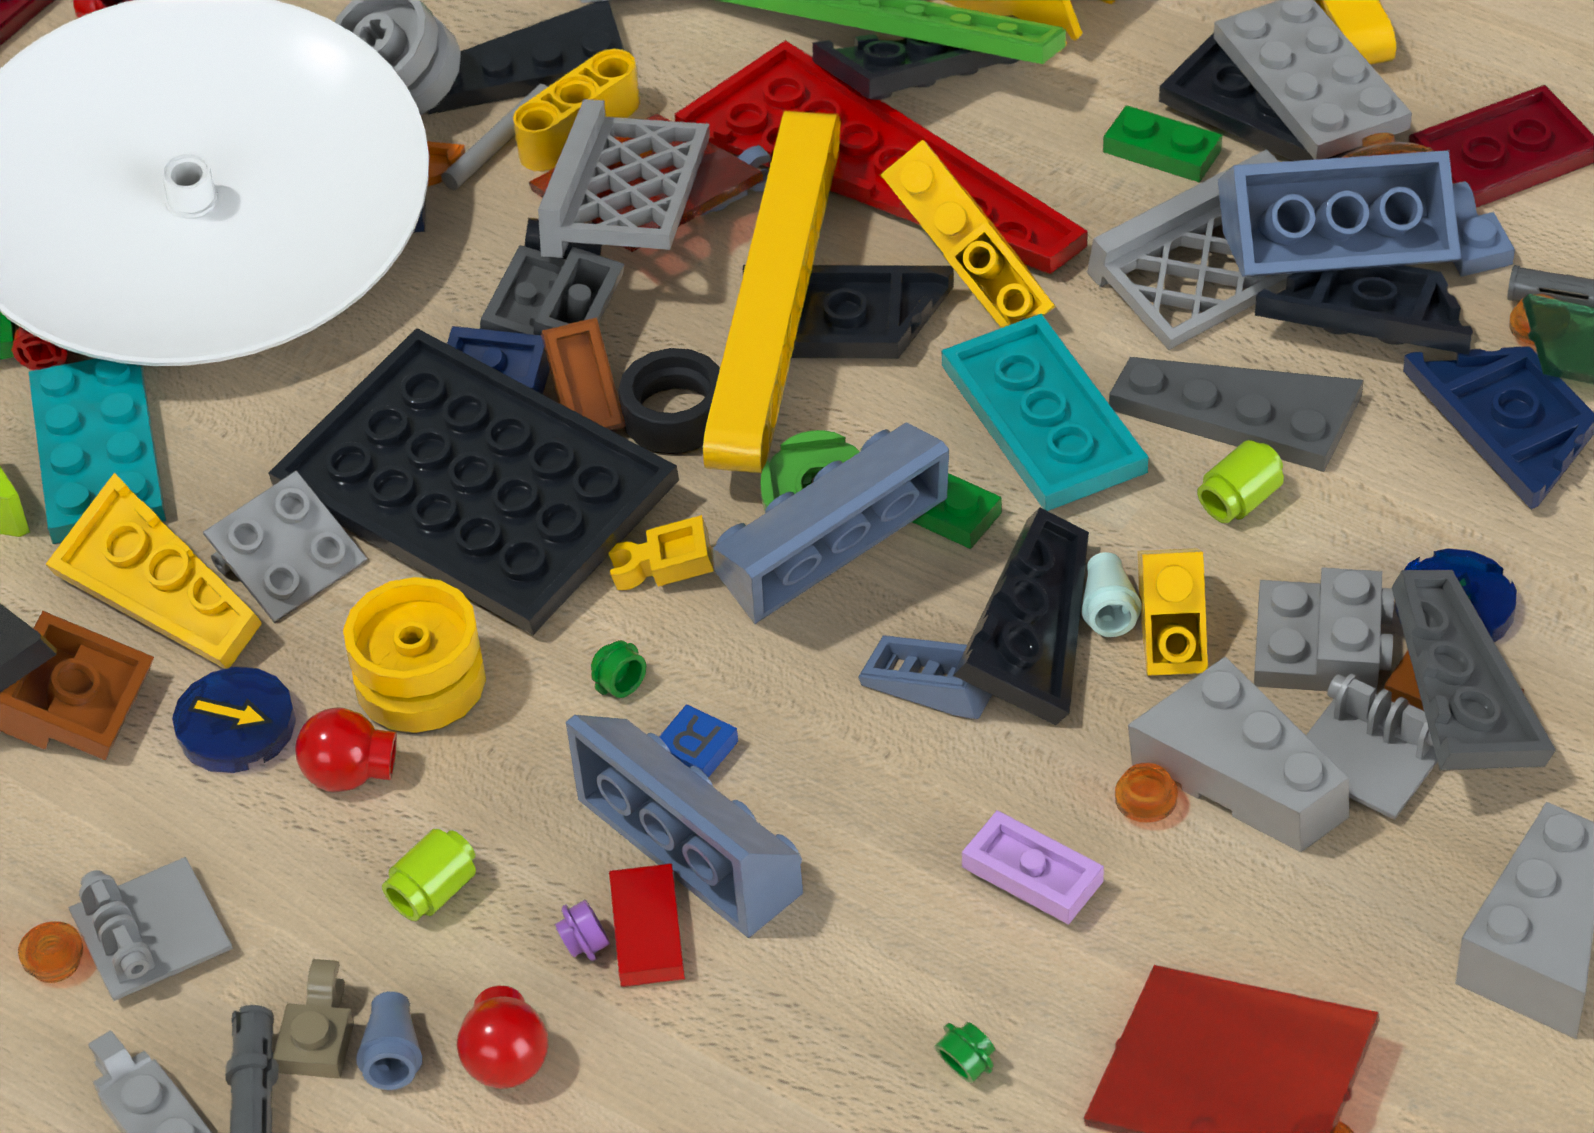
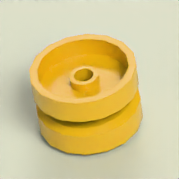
M411 577L394 580L367 592L350 609L343 628L345 647L350 669L352 670L358 704L371 720L390 730L412 733L435 730L464 717L480 700L486 682V675L473 605L459 589L437 579Z

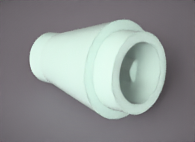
M1109 552L1096 554L1087 564L1088 577L1082 605V616L1085 622L1097 634L1105 637H1118L1128 633L1135 626L1141 614L1142 604L1123 569L1121 559Z

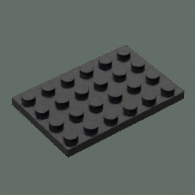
M418 328L402 341L268 472L274 486L297 471L342 527L428 576L459 589L465 597L532 635L539 630L605 560L612 548L617 543L622 542L679 481L677 465Z

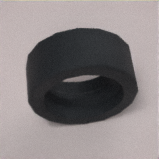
M679 348L653 351L635 360L622 374L618 389L626 433L638 445L655 452L677 454L703 446L706 423L720 367L707 355L691 349ZM673 388L690 389L705 397L701 403L692 408L675 413L657 412L642 405L647 398L659 391Z

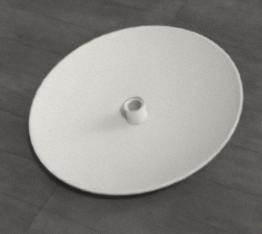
M133 0L94 11L64 24L33 42L0 68V312L10 321L34 336L63 349L92 358L147 366H187L225 361L273 348L318 328L341 314L363 297L386 274L402 253L415 230L424 206L428 186L429 153L425 128L413 97L393 67L373 47L353 32L328 18L277 0Z

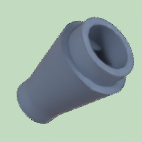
M389 991L377 995L372 1000L371 1014L356 1056V1063L359 1070L363 1073L364 1079L373 1087L382 1090L400 1089L414 1079L415 1074L422 1065L423 1059L410 1014V1001L401 993Z

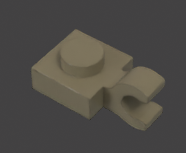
M313 959L308 974L306 1005L287 1003L273 1058L278 1063L279 1073L341 1078L354 1020L350 1009L339 1008L345 987L344 979L337 978L340 966L339 961Z

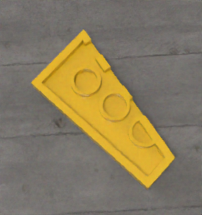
M115 473L46 562V566L54 575L227 671L262 624L256 614Z

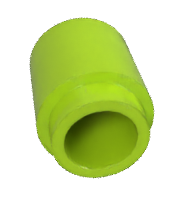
M1251 440L1244 441L1204 475L1203 484L1197 490L1201 505L1211 517L1221 523H1229L1234 518L1237 520L1243 519L1283 485V463L1280 456L1267 444H1259Z
M432 829L389 869V878L382 884L383 893L391 905L401 915L411 921H418L423 915L432 916L475 876L476 868L472 861L475 858V852L469 842L456 831L449 830L446 833L440 829Z

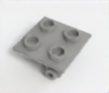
M297 471L203 531V535L217 551L211 555V559L218 571L222 574H226L230 570L234 572L274 623L367 561L366 556Z
M1352 673L1347 677L1337 674L1331 681L1327 695L1333 698V701L1306 736L1349 777V798L1395 820L1438 762L1425 712L1412 705H1408V700L1403 697H1399L1395 702H1392V693L1386 689H1383L1378 695L1375 694L1376 688L1359 681V677Z
M186 857L117 886L112 876L105 875L100 870L91 871L81 879V888L79 890L81 902L68 907L113 1001L233 949Z

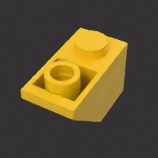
M1198 548L1137 551L1139 598L1142 604L1140 616L1147 676L1204 672L1208 669L1203 551Z

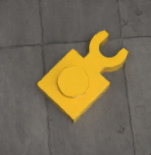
M702 515L646 530V543L637 545L633 542H620L608 553L614 565V568L610 569V574L617 590L635 588L650 576L654 577L659 587L714 572L709 533Z

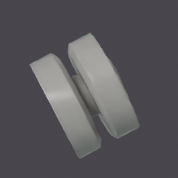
M352 0L337 16L335 23L353 32L373 47L393 67L407 86L420 115L434 108L450 91L459 72L461 51L454 34L433 15L421 0Z

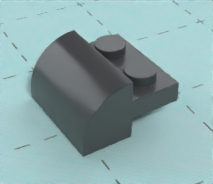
M519 245L481 317L480 329L541 335L543 330L596 317L599 324L621 280L624 263L572 247L566 260L556 257H543L540 251Z

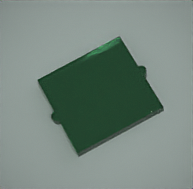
M1527 294L1522 302L1531 330L1528 333V338L1534 341L1543 374L1594 384V308Z

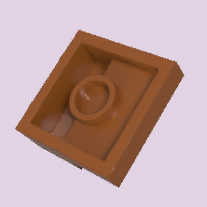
M42 611L34 629L57 649V654L0 692V731L45 750L52 738L106 761L151 669L154 656Z

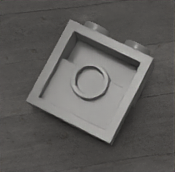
M1322 568L1320 583L1260 580L1254 685L1256 687L1328 691L1331 681L1337 674L1347 677L1352 673L1359 677V681L1376 688L1375 694H1377L1379 670L1391 671L1393 634L1381 633V624L1392 625L1394 607L1392 588H1382V571Z

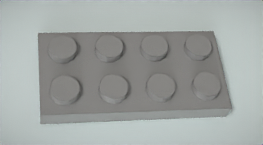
M1278 0L1214 22V39L1314 160L1326 159L1410 129L1412 112L1314 0Z

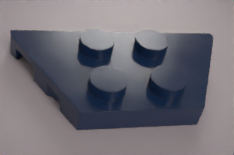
M1530 346L1505 347L1497 351L1471 349L1469 355L1457 353L1456 360L1424 362L1423 352H1411L1404 357L1403 372L1530 509L1540 505L1594 435V412Z

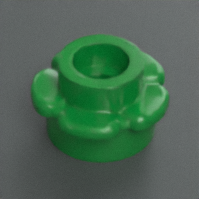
M618 640L603 646L597 651L591 663V678L596 682L594 686L596 691L602 695H606L609 692L617 698H624L632 694L640 686L646 674V661L639 655L638 648L633 643L627 644L623 640Z
M966 1022L961 1028L955 1027L952 1023L945 1024L943 1029L946 1034L934 1045L935 1050L944 1062L969 1083H973L983 1072L990 1074L994 1067L990 1055L996 1050L990 1039L970 1022Z

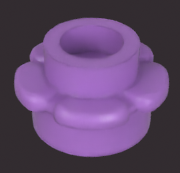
M586 899L571 908L565 904L562 907L565 919L555 924L560 937L573 957L584 952L589 960L595 961L597 959L595 953L611 944L605 930Z

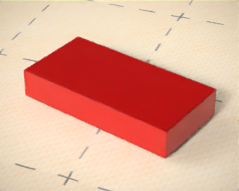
M672 863L609 871L621 987L685 979Z

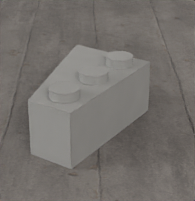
M1223 657L1128 724L1132 765L1147 773L1153 769L1180 783L1182 791L1197 799L1203 795L1232 810V817L1299 852L1304 851L1349 818V777L1227 657Z
M1549 802L1545 803L1463 935L1455 982L1456 985L1574 1039H1577L1585 999L1594 931L1593 821Z

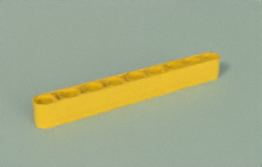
M785 111L783 113L706 423L703 442V462L706 469L762 473L768 460L837 161L840 142V118L838 114Z

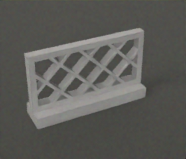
M584 99L538 208L541 256L563 258L569 242L670 250L710 138L709 124L605 117V102L603 100ZM614 137H628L634 139L626 141L624 143H620ZM673 141L686 142L675 147L669 144ZM649 150L657 153L643 159L638 156ZM620 161L625 164L614 170L607 168V166ZM672 165L678 168L666 174L659 171ZM640 177L647 180L635 186L627 183ZM608 189L615 192L603 198H598L595 195ZM661 193L668 196L654 203L648 199ZM629 205L636 208L622 215L616 211ZM598 217L604 220V222L599 224L584 223ZM653 221L661 229L641 228L638 226Z
M1266 149L1237 165L1279 161ZM1229 169L1093 238L1087 271L1089 276L1099 287L1109 283L1168 350L1256 304V296L1263 289L1277 293L1286 288L1287 276L1291 275L1277 274L1269 277H1242L1240 270L1237 272L1207 266L1209 251L1233 255L1226 239L1212 237L1213 228L1222 224L1218 179ZM1179 246L1203 250L1201 263L1198 265L1168 259L1169 251ZM1135 269L1158 272L1157 288L1133 284L1125 274ZM1165 274L1196 279L1195 295L1163 289ZM1204 281L1235 286V295L1226 300L1202 296ZM1160 304L1191 309L1192 316L1189 320L1172 327L1159 313Z

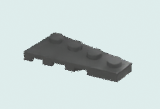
M1130 357L1109 393V405L1115 412L1238 447L1246 440L1255 441L1259 444L1264 443L1272 447L1278 453L1281 460L1324 472L1362 397L1364 380Z
M1401 570L1392 586V591L1439 769L1546 767L1556 749L1453 570Z

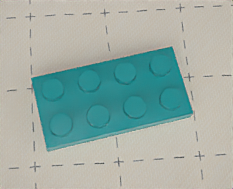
M1042 314L941 350L943 369L1044 510L1050 511L1148 473V455Z
M95 358L28 372L47 525L52 543H61L114 473L162 522L166 521L142 365L124 364Z

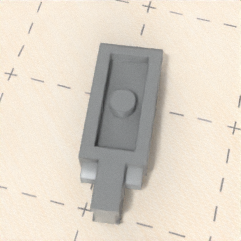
M111 1030L88 1044L96 1059L94 1063L103 1075L95 1080L93 1084L98 1092L103 1109L121 1133H212L155 1059L151 1060L145 1051L131 1058L124 1045Z

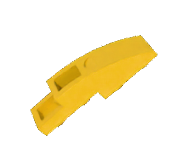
M921 140L881 174L883 179L943 252L945 259L1001 328L1038 314L1044 316L1055 307L1047 293L1001 233L924 140Z

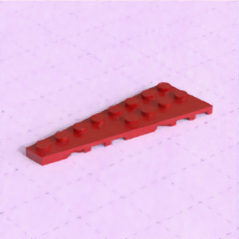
M786 40L674 114L675 122L709 124V145L738 156L750 147L761 146L770 155L771 160L782 116L785 111L838 114L840 118V142L830 191L917 224L919 222L883 179L881 174L921 140H924L959 184L966 189L1025 265L1051 274L1088 247V230L885 102L863 97L860 92L814 63L812 56ZM771 160L762 165L770 167Z

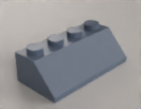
M1449 150L1233 165L1218 179L1223 234L1242 277L1454 262L1461 259Z
M907 422L892 432L885 429L874 434L862 446L861 452L844 463L837 460L828 464L817 473L813 483L798 493L786 492L780 495L768 505L765 514L747 526L744 523H739L725 531L717 540L716 546L712 548L715 573L754 624L758 623L947 499L949 448L942 440Z
M574 715L566 721L578 800L657 865L672 863L674 878L747 938H750L803 894L802 859L796 846L784 835L777 834L775 836L758 823L753 813L744 803L739 800L730 801L716 790L706 774L695 766L687 767L673 756L660 737L654 733L645 734L628 719Z

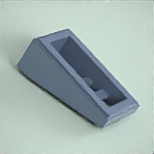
M883 635L858 676L862 686L964 718L979 719L992 694L953 676L967 645ZM898 659L904 660L899 671L893 670ZM921 666L924 667L923 671L921 673H918Z

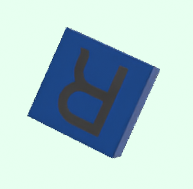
M688 704L683 707L659 736L673 756L687 767L695 766L699 768L708 778L738 743L736 727Z

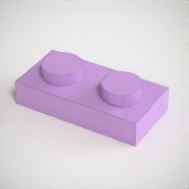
M998 810L962 851V868L1068 925L1104 882L1103 865Z

